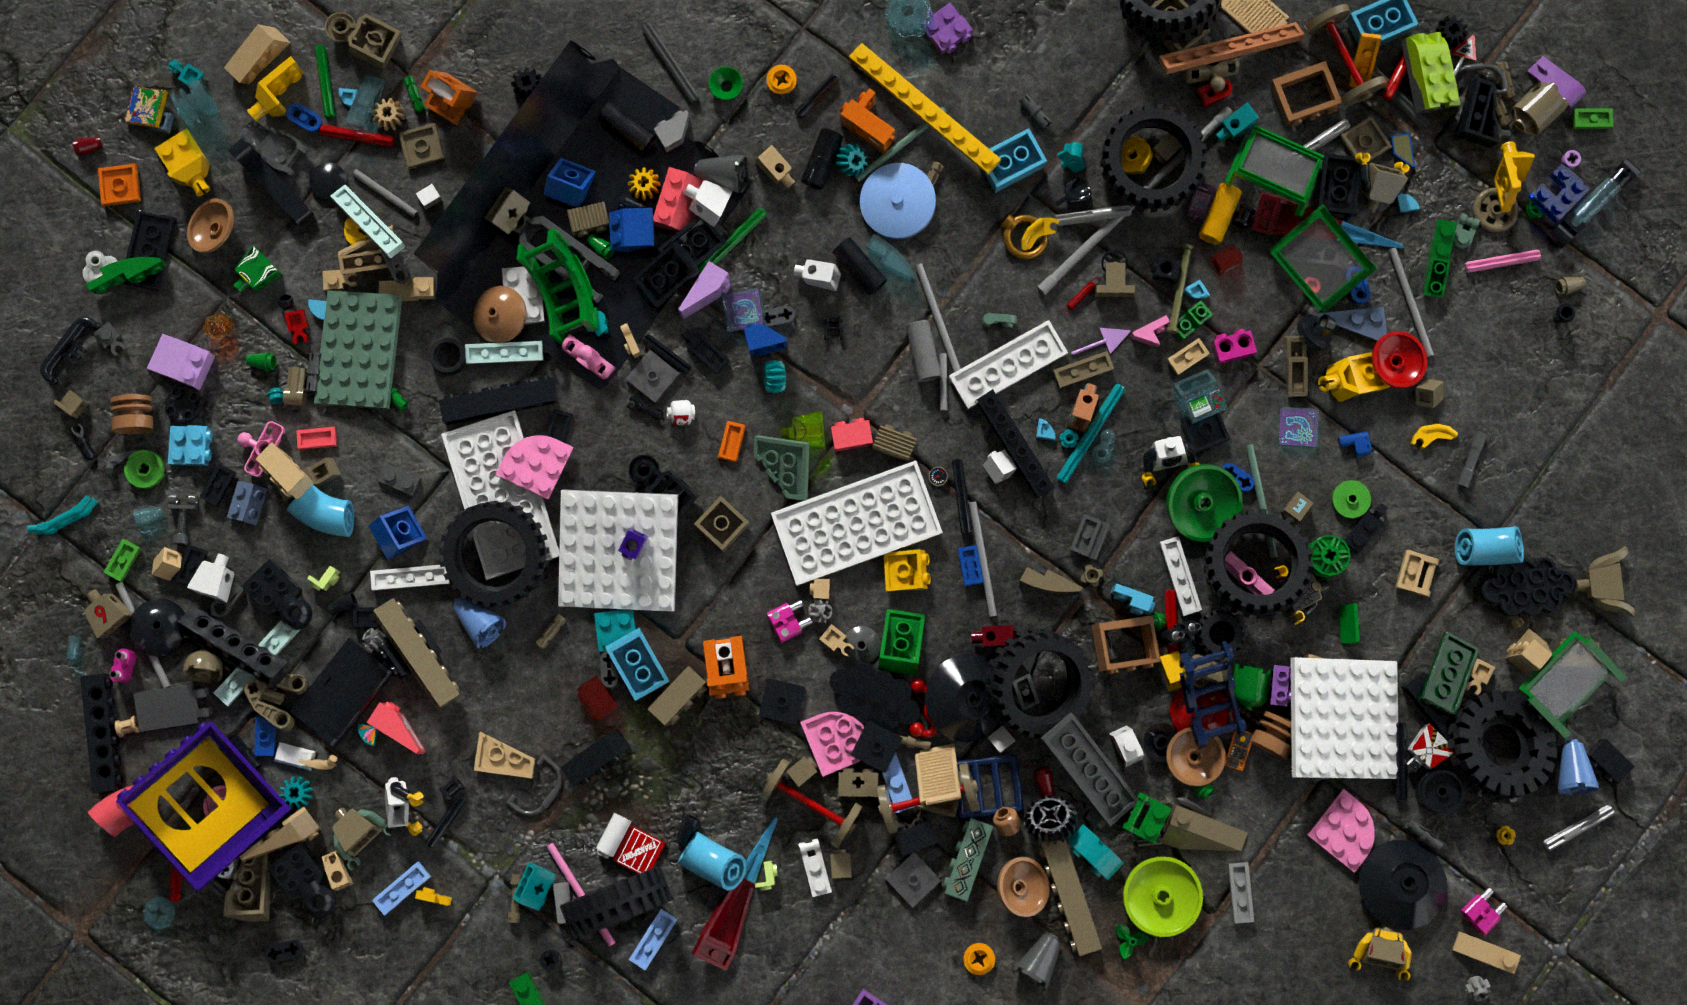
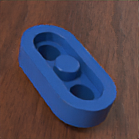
M298 103L291 104L287 108L286 116L292 123L310 133L319 131L323 122L318 114ZM296 112H300L298 117H294ZM311 122H316L315 126H310Z
M1358 266L1349 268L1345 273V282L1347 283L1351 279V275H1356L1362 268ZM1367 279L1363 280L1349 292L1350 298L1355 304L1361 305L1370 299L1371 292ZM1358 292L1363 295L1362 298L1357 297Z

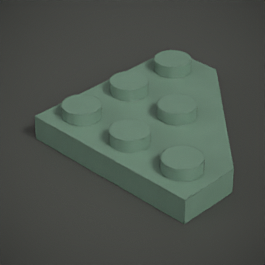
M757 435L754 437V457L761 461L767 469L768 475L783 489V494L786 498L807 500L810 443Z

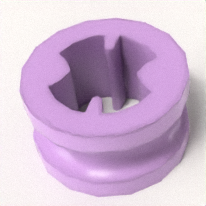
M1575 150L1567 151L1562 156V165L1567 169L1575 168L1581 162L1580 154ZM1570 155L1572 156L1571 158H1575L1573 164L1567 160Z

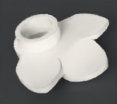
M91 251L86 256L87 265L83 269L84 280L86 283H89L102 276L100 268L118 260L113 256H104L99 251ZM93 257H98L99 262L97 264L92 262Z

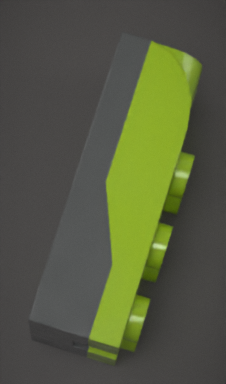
M1441 32L1420 33L1401 40L1416 114L1446 112L1461 105L1450 50L1446 40L1441 36Z

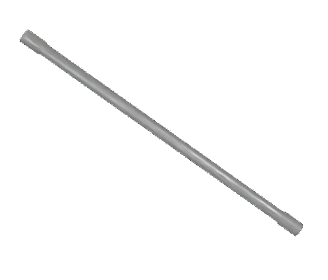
M1225 106L1201 131L1203 135L1202 143L1219 126H1222V122L1227 117L1233 114V111L1228 106ZM1184 148L1143 187L1155 189L1186 159ZM1131 205V211L1136 207L1135 205ZM1125 217L1109 219L1055 272L1037 286L1038 290L1043 295H1046L1073 266Z

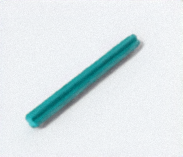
M1115 384L1059 472L1057 479L1060 482L1067 483L1124 393L1125 388L1122 385Z

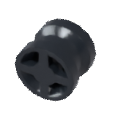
M553 949L543 952L539 959L540 965L545 970H553L558 967L561 962L559 952Z

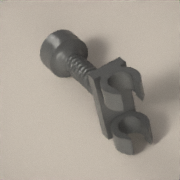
M169 494L168 509L179 510L178 533L173 535L172 544L188 545L189 536L185 535L187 510L198 511V495L189 494L188 505H178L179 495Z

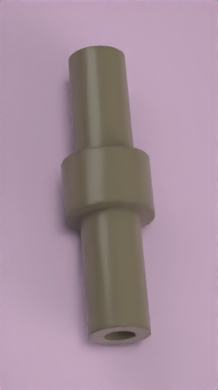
M909 735L908 737L901 736L903 739L900 744H904L908 748L914 749V747L930 750L931 742L918 740L916 737Z

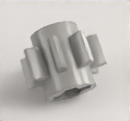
M815 599L814 603L809 606L808 613L813 618V622L826 623V619H829L832 615V607L828 605V600Z
M379 627L376 630L370 628L363 635L362 639L365 641L363 645L370 652L374 649L378 652L380 651V644L387 642L384 639L386 635Z
M1480 976L1471 977L1465 985L1468 998L1473 997L1476 1001L1487 999L1489 993H1491L1488 979L1483 980Z

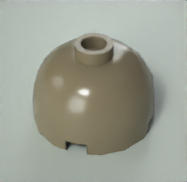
M203 648L200 651L191 653L186 658L182 674L184 677L186 675L189 676V680L193 682L211 683L210 679H217V682H219L223 676V663L220 657Z

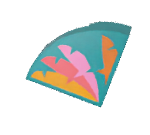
M358 724V732L361 739L368 745L375 746L378 729L373 726Z

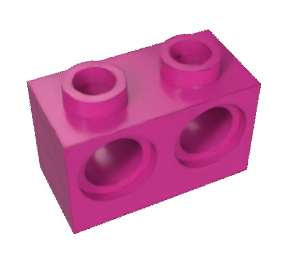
M1245 329L1234 331L1233 335L1220 334L1215 336L1211 345L1217 365L1251 357L1257 353L1251 330L1245 331ZM1238 340H1245L1247 347H1240ZM1220 344L1227 345L1229 351L1222 352L1220 350Z

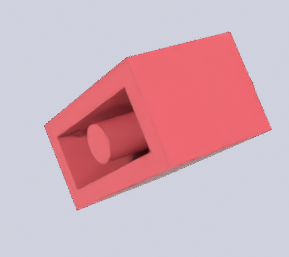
M859 418L849 424L842 421L834 423V426L831 427L835 452L873 445L869 420L865 421L864 418Z

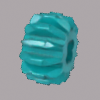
M846 144L845 148H840L841 154L836 155L839 158V161L836 163L840 165L839 171L845 172L846 176H858L859 172L865 171L863 166L868 165L865 159L869 156L863 155L865 152L864 148H860L858 144Z
M771 360L763 366V383L767 392H783L786 388V370L782 361Z
M292 776L290 781L285 780L284 784L286 787L279 788L281 791H284V794L279 796L286 798L284 800L285 803L289 804L291 809H294L295 805L297 809H301L302 804L305 806L309 805L306 798H313L312 795L308 794V792L313 791V788H307L310 782L308 780L303 782V777L296 779L295 776ZM294 789H299V796H293L295 794Z

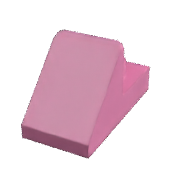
M1166 315L1132 332L1130 337L1133 340L1158 347L1160 343L1154 332L1159 334L1165 331L1170 321Z

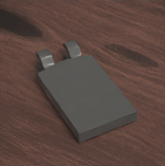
M193 684L133 693L140 732L195 724L200 722L199 717L210 716L212 714L211 706L199 708L197 698L209 695L208 687L194 689Z

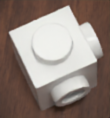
M1005 450L998 453L997 451L990 453L987 456L988 460L983 464V467L995 484L1010 478L1017 469L1012 458Z

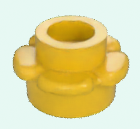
M1502 826L1497 830L1496 837L1500 844L1511 845L1515 841L1516 833L1509 826Z

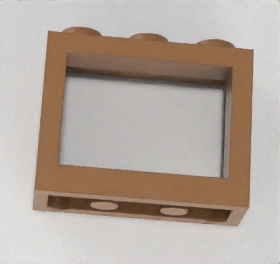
M1326 61L1273 79L1269 85L1285 126H1298L1303 123V120H1315L1321 116L1320 114L1326 112L1331 114L1338 111L1339 106L1342 104ZM1321 75L1331 101L1292 114L1282 88Z
M1153 616L1092 625L1100 672L1107 671V674L1119 673L1118 669L1122 668L1127 672L1137 670L1136 666H1142L1143 669L1153 668L1154 663L1161 662ZM1141 626L1146 659L1110 664L1104 632Z

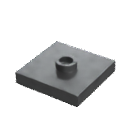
M649 350L626 380L656 404L680 373Z
M915 852L886 878L912 908L941 881Z

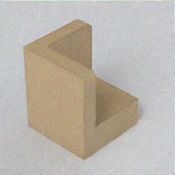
M164 547L153 561L152 575L170 581L181 568L182 553Z

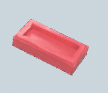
M336 427L296 431L298 450L337 447Z

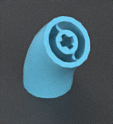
M314 485L298 500L295 498L287 508V511L296 519L315 530L350 537L353 532L354 508L350 500L333 498L320 491Z
M1517 526L1492 529H1462L1455 541L1456 559L1461 565L1521 563L1524 560V548L1520 530Z
M696 832L690 839L677 862L689 871L726 890L736 888L743 880L746 872V860L743 856L719 845L699 832Z

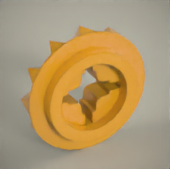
M777 65L770 69L766 80L768 88L773 93L783 95L790 93L795 88L797 77L794 70L789 66ZM785 75L787 83H781L778 86V79L776 77L782 78Z
M972 944L964 953V965L972 974L984 975L991 971L995 964L994 952L986 944ZM975 951L980 956L987 954L986 956H984L985 958L982 959L984 965L983 967L979 962H974L972 964V962L976 959L974 953Z

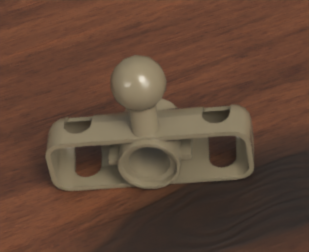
M1233 57L1182 70V75L1186 83L1211 80V88L1214 91H1221L1225 88V80L1222 77L1239 73L1238 57ZM1230 63L1235 65L1233 72L1228 71V64ZM1193 70H1199V76L1196 79H1192Z

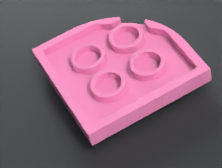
M538 435L524 438L507 451L495 475L549 500L574 448L548 436Z
M826 712L800 722L822 777L860 762V760L850 756L864 729V726L857 719L841 712Z
M1342 789L1307 833V836L1355 873L1372 849L1375 830L1373 820L1364 805L1346 790Z

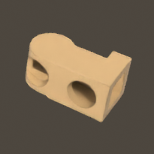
M337 851L322 856L324 869L332 890L338 891L353 884L343 858Z

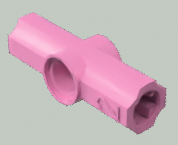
M1232 551L1225 556L1226 570L1237 579L1240 585L1246 587L1254 595L1273 593L1274 589ZM1243 572H1248L1251 575L1250 582L1243 580Z

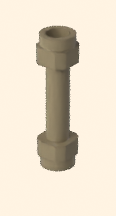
M512 874V897L522 878V874ZM512 898L511 912H508V922L520 923L521 912H519V903Z

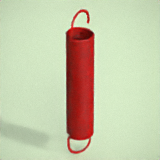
M1090 281L1066 304L1067 307L1072 311L1096 287V284Z

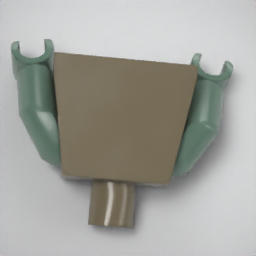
M340 808L335 813L339 821L332 828L335 833L333 836L334 848L344 860L348 861L347 867L350 870H354L351 861H355L358 866L361 864L360 859L355 856L381 832V827L386 835H391L386 831L388 824L373 811L364 809L356 811L352 808L347 812L344 808Z

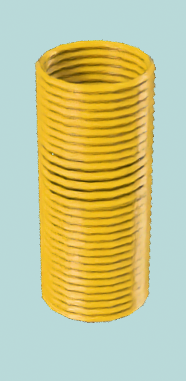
M1224 183L1219 184L1198 234L1201 239L1216 245L1222 243L1242 194L1239 188L1233 185L1228 186Z

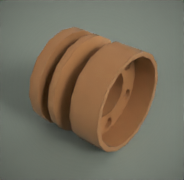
M123 394L110 398V405H113L111 412L120 414L111 418L112 432L116 434H142L153 431V417L144 415V413L152 411V406L149 405L152 403V397L140 394Z
M1266 711L1263 717L1270 721V723L1261 720L1260 724L1266 730L1264 732L1256 729L1250 742L1265 752L1286 761L1292 751V748L1286 743L1287 740L1292 742L1291 721L1279 714Z

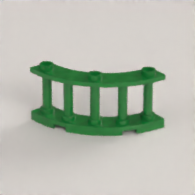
M553 228L548 231L547 242L528 251L522 244H519L517 260L525 267L537 284L547 308L550 336L562 345L565 340V333L582 325L591 332L598 330L597 307L593 308L592 298L594 293L583 265L577 255L573 256L567 248L569 247L568 242ZM552 250L559 259L541 267L535 256ZM564 266L570 278L552 286L546 273ZM573 285L577 299L560 306L556 293ZM579 307L580 318L564 325L562 314Z

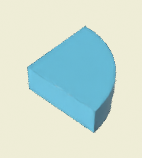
M339 88V96L347 107L356 110L359 91Z
M1403 193L1396 197L1399 214L1420 209L1413 197Z
M1200 279L1184 288L1185 294L1194 299H1205L1210 296Z
M308 299L311 312L317 318L324 321L327 301Z
M1039 418L1036 438L1055 441L1056 437L1052 426L1047 421Z

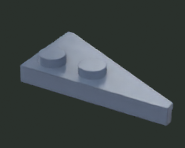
M1384 307L1316 314L1318 318L1327 314L1336 320V326L1348 332L1360 334L1367 339L1370 338L1378 341L1383 335L1387 334Z

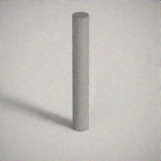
M940 353L939 367L942 375L940 377V411H948L947 354Z

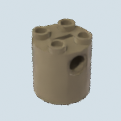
M1540 82L1511 108L1510 112L1514 125L1519 131L1537 136L1565 111L1569 102L1558 92V87L1555 83Z

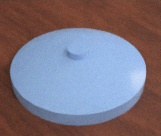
M892 163L878 168L867 178L861 190L860 208L866 223L873 231L886 238L905 239L918 234L929 224L935 212L936 195L930 179L920 169L909 164Z

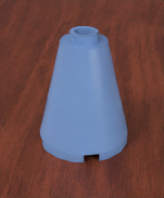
M457 598L454 602L453 610L477 648H480V646L484 648L494 642L500 636L498 633L500 628L504 630L506 626L505 619L481 604H471L472 600Z
M1577 739L1567 740L1566 744L1562 746L1558 782L1559 794L1572 795V792H1579V795L1598 791L1599 784L1583 743Z

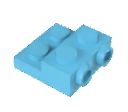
M193 425L170 426L168 464L208 466V462L212 458V452L209 450L210 442L213 440L211 428Z
M1115 584L1111 589L1110 594L1114 595L1113 599L1121 602L1128 600L1126 608L1130 609L1129 613L1137 616L1152 613L1155 602H1152L1153 596L1120 584Z

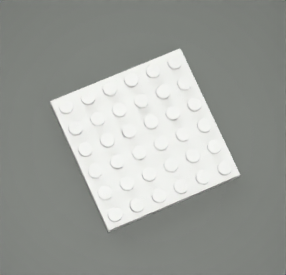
M561 490L558 606L675 611L678 495ZM630 528L649 536L636 560H628L621 556L622 553L618 551ZM630 540L628 547L631 550H636L637 544L635 541Z
M1291 658L1292 777L1397 779V661Z

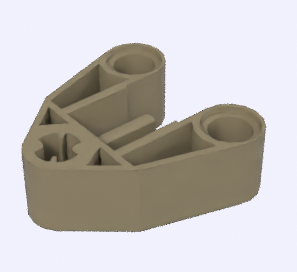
M287 674L275 688L296 695H304L310 685L301 675ZM257 679L248 681L244 686V692L253 709L279 730L284 732L290 731L294 726L293 717L285 711L263 703L266 700L281 705L285 695L269 689L270 687ZM298 681H303L302 687L295 689V684ZM256 687H257V688H258L257 693H256L255 691H254V693H253V692H252L253 688L256 689ZM283 717H287V723L280 726V720Z

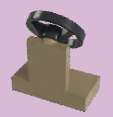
M1120 250L1106 252L1101 260L1102 269L1106 273V285H1096L1095 297H1133L1135 285H1125V270L1128 267L1126 254ZM1111 253H1119L1124 257L1110 259L1107 256ZM1104 259L1108 262L1106 263V269L1103 265Z

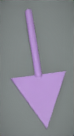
M1099 328L1104 338L1103 340L1075 350L1071 354L1076 355L1103 343H1106L1111 354L1131 330Z

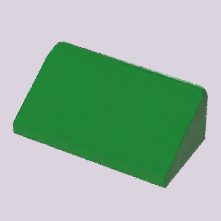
M1357 603L1340 605L1338 608L1341 644L1358 643L1360 636Z

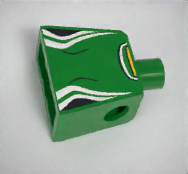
M253 245L235 268V271L241 278L234 286L241 293L249 286L258 292L283 274Z

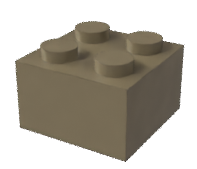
M720 496L694 525L724 553L750 523Z

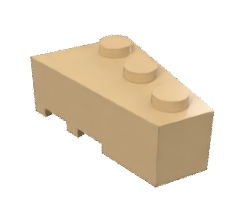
M273 442L256 458L261 464L259 468L266 475L269 473L272 475L270 480L277 486L281 485L282 488L280 490L287 497L292 495L298 500L314 484L307 474L293 462V459Z

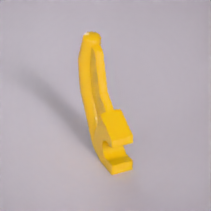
M1052 217L1037 219L1026 229L1022 237L1021 249L1027 251L1032 248L1038 237L1055 234L1056 230L1051 229L1050 225L1051 223L1059 224L1060 220Z
M1441 424L1422 426L1413 435L1410 444L1414 446L1416 440H1421L1422 445L1420 448L1424 449L1437 438L1452 440L1457 437L1458 433L1450 426Z

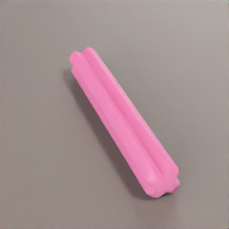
M1537 249L1469 261L1465 263V270L1469 273L1538 261L1541 259V254Z

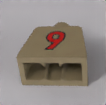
M95 589L86 595L92 604L84 610V613L97 638H107L130 619L133 614L112 593L100 595Z

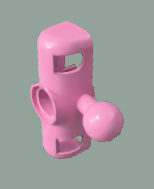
M571 334L562 343V349L600 378L607 379L615 370V367L603 359L596 350L589 345H584ZM575 344L572 351H569L568 348L570 347V345ZM602 366H606L603 373L600 374L598 372Z
M269 421L258 441L253 440L251 434L247 432L239 434L237 441L241 447L250 446L254 448L244 467L247 473L258 478L263 476V471L259 468L261 464L256 458L262 453L264 446L269 445L271 442L276 446L280 444L281 437L285 433L283 426ZM269 426L273 428L270 435L266 433ZM251 460L256 462L253 469L248 467Z

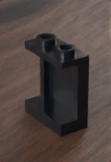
M419 619L414 622V629L418 634L421 633L426 640L425 645L428 649H432L437 657L440 656L441 649L422 621ZM391 642L381 643L378 653L383 661L387 660L390 664L389 669L393 676H398L402 680L410 675L411 671Z

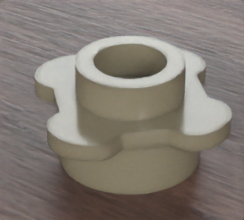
M1090 564L1086 565L1081 581L1083 583L1088 582L1093 587L1099 585V579L1103 575V571L1092 567Z

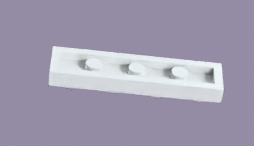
M1179 536L1159 542L1182 616L1202 611Z
M440 565L370 571L372 591L450 584V579L445 580L443 575L447 572L445 567H440Z

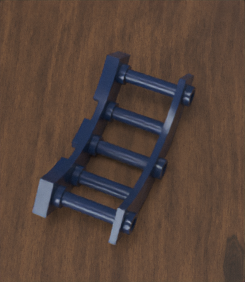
M1226 641L1222 642L1221 651L1199 658H1190L1188 652L1180 654L1179 667L1183 668V673H1180L1182 695L1187 714L1191 713L1193 724L1190 727L1198 750L1206 747L1209 738L1237 731L1240 738L1243 737L1246 730L1245 721L1243 718L1241 719L1233 689L1236 688L1231 672L1234 653L1231 646L1228 647ZM1221 660L1219 664L1194 670L1197 666ZM1222 671L1223 681L1197 689L1194 687L1196 678ZM1225 689L1226 702L1202 709L1197 708L1196 699H1198V696ZM1230 709L1234 723L1208 731L1206 729L1203 730L1200 720L1203 716Z

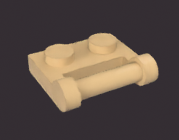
M1405 550L1395 587L1424 597H1430L1431 591L1429 589L1435 568L1439 565L1440 560L1414 551ZM1426 562L1428 567L1422 588L1417 586L1423 564Z

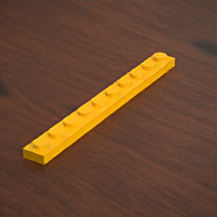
M863 43L849 55L851 61L987 175L1001 162V159Z

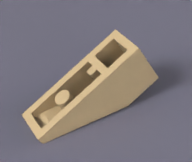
M1458 932L1452 949L1512 974H1515L1521 957L1519 954L1462 932Z

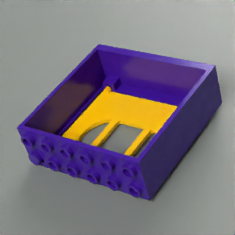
M212 721L207 724L203 722L196 728V734L192 737L190 735L185 737L180 742V747L177 750L171 749L164 755V761L161 763L157 761L148 769L149 773L145 777L139 776L133 781L132 788L129 790L125 788L116 796V806L196 894L289 814L291 810ZM208 736H210L213 739V741L224 751V753L234 762V764L244 773V775L265 796V798L271 803L270 805L261 796V794L251 785V783L241 774V772L230 762V760L220 751V749L210 740ZM193 767H209L221 775L226 785L225 800H221ZM186 772L191 775L218 805L199 824H196L166 791L169 786ZM159 796L164 797L191 827L190 830H177L164 823L158 812ZM128 804H129V806L132 808V810L143 820V822L153 831V833L155 834V836L146 828V826H145V825L135 816V814L127 807ZM163 844L174 854V856H175V857L184 865V867L191 873L190 875H189L188 872L177 862V860L167 851V849L163 846Z

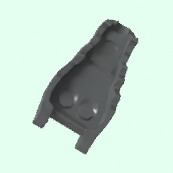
M252 119L245 123L244 128L241 129L240 137L249 143L267 164L290 176L295 172L291 167L300 154L307 155L310 151L291 134L272 127L262 126Z

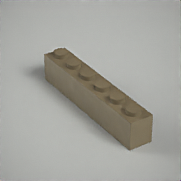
M392 598L373 610L372 616L437 710H440L458 698L460 695L459 687L454 681H450L446 668L443 665L440 666L436 661L438 658L432 649L429 650L425 645L426 640L424 636L416 632L413 620L405 616L401 603L399 601L396 602Z
M1059 840L1056 845L1053 842L1047 845L1044 841L1040 844L1041 846L1038 847L1041 858L1045 857L1046 859L1045 871L1048 877H1052L1054 884H1051V889L1054 896L1058 895L1060 903H1057L1060 914L1065 916L1066 922L1063 924L1066 933H1071L1073 941H1070L1073 953L1077 952L1078 956H1082L1102 949L1066 840H1064V843Z

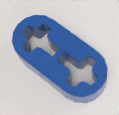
M1227 463L1222 467L1227 470L1229 468L1232 469V474L1236 476L1235 479L1241 488V492H1248L1253 488L1254 479L1251 475L1232 463ZM1238 478H1240L1243 481L1245 479H1248V485L1250 486H1246L1243 488L1241 486L1242 482L1239 481Z

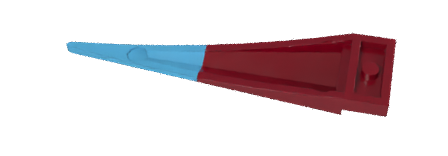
M1262 192L1251 230L1269 235L1286 236L1315 210L1306 206L1302 218L1294 215L1298 207L1297 203L1281 196ZM1320 217L1297 236L1340 241ZM1334 218L1355 243L1404 248L1400 243Z
M776 816L772 819L747 858L746 872L743 880L733 890L726 891L700 932V937L691 953L693 956L727 971L736 953L752 892L778 820Z

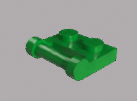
M1139 792L1137 796L1138 801L1127 823H1124L1122 828L1155 844L1172 808ZM1145 803L1150 804L1149 809L1139 829H1137L1134 825Z

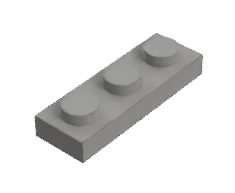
M1248 862L1229 863L1228 874L1233 923L1254 922Z

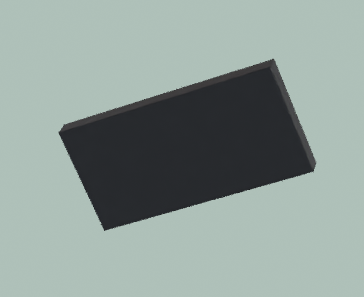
M138 210L126 259L155 257L162 259L166 263L177 218ZM165 267L157 274L146 276L142 282L132 283L125 279V282L122 284L159 291Z

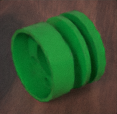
M1322 536L1308 545V549L1312 548L1313 552L1311 561L1314 564L1311 573L1315 577L1322 579L1331 578L1343 572L1349 565L1351 557L1349 547L1345 541L1337 536ZM1327 553L1332 554V557L1326 559L1325 555Z

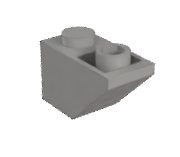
M687 110L676 112L672 116L673 118L668 121L663 120L659 122L654 128L655 134L666 153L683 144L690 120Z

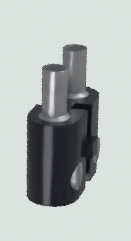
M1193 620L1173 625L1174 627L1162 632L1161 641L1169 645L1187 640L1186 638L1197 634L1201 629V625Z

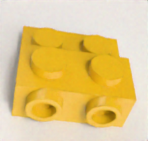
M918 549L884 554L886 592L928 589L927 585L931 583V577L927 573L926 565H929L930 560L929 555L925 554V550Z

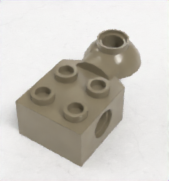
M336 12L330 15L325 22V31L332 40L348 43L350 54L383 71L401 39V31L368 14L359 17L357 24L353 17L343 12ZM338 26L346 28L344 31L336 30Z

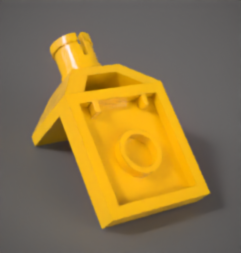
M291 56L258 82L255 95L258 101L247 110L256 122L268 113L271 116H286L287 110L277 100L276 96L283 94L289 85L298 82L304 74Z
M187 128L154 148L169 172L167 174L177 184L188 187L192 186L198 197L204 195L202 190L206 193L210 191V187L204 180L210 163Z
M1511 141L1502 144L1501 152L1503 157L1494 178L1502 212H1510L1513 204H1515L1516 196L1521 191V182L1525 181L1535 158L1534 154L1517 152L1516 143Z
M1372 352L1350 356L1329 365L1326 376H1321L1318 380V385L1326 384L1319 387L1320 390L1323 392L1331 390L1332 395L1339 402L1357 395L1380 391L1390 387L1375 373L1372 365Z

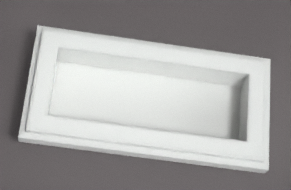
M279 742L273 761L311 771L312 768L300 763L299 759L314 760L316 752Z

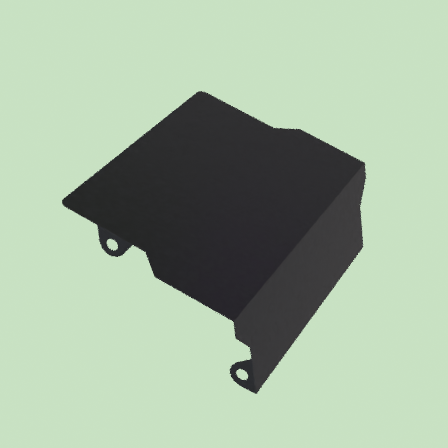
M572 40L569 41L413 253L437 274L436 301L475 330L473 310L481 294L492 287L503 286L502 268L523 267L517 260L518 245L520 244L519 235L514 231L507 234L484 218L505 187L514 190L530 202L524 215L530 219L544 216L593 251L586 243L588 237L594 234L610 242V227L602 233L593 231L588 232L589 235L585 237L574 236L567 210L577 207L569 206L564 202L543 195L547 176L560 158L596 171L587 196L580 207L605 202L609 217V212L619 210L617 208L622 194H628L635 198V193L631 194L629 191L631 187L628 186V182L632 181L630 175L636 176V169L640 173H642L643 167L646 168L647 172L652 169L653 175H658L659 177L657 181L660 182L661 186L656 187L659 191L658 194L652 192L653 198L650 199L649 195H647L645 201L642 200V195L637 199L647 204L646 208H653L654 216L669 167L688 172L697 177L694 173V166L700 159L719 157L708 145L701 141L693 142L686 136L683 144L667 153L656 136L650 149L641 154L637 149L629 145L628 142L626 143L616 133L604 126V124L598 121V116L604 106L610 101L616 103V105L637 119L638 122L640 121L641 124L649 128L653 133H655L654 128L659 122L670 120L680 109L679 106L621 68L614 59L591 64L588 59L596 60L595 57ZM744 178V182L747 184L742 193L732 191L718 220L721 226L750 188L748 178ZM643 181V184L641 186L645 187V184H647V182ZM653 225L654 246L629 253L615 251L611 258L605 260L620 272L615 281L591 264L585 270L592 289L603 295L598 304L594 301L592 303L593 308L597 307V311L604 313L608 321V333H603L598 337L594 331L588 332L585 326L582 325L566 332L565 339L571 334L584 345L592 347L603 359L613 365L615 370L607 379L600 378L591 370L578 363L562 349L560 343L550 336L549 317L545 302V323L524 324L521 332L508 342L543 341L544 353L595 388L604 389L629 356L624 346L627 341L620 326L628 324L637 344L668 302L666 300L658 308L655 306L650 307L637 290V282L633 278L659 255L657 249L677 233ZM543 230L537 231L531 239V245L536 248L546 243L548 233ZM552 250L544 252L553 261L559 259ZM577 255L580 262H582L584 259ZM552 271L546 273L552 286L564 281ZM573 286L556 293L560 306L577 299ZM579 307L562 314L564 325L580 318ZM571 344L568 350L572 351L575 344ZM602 366L598 372L602 374L606 366Z

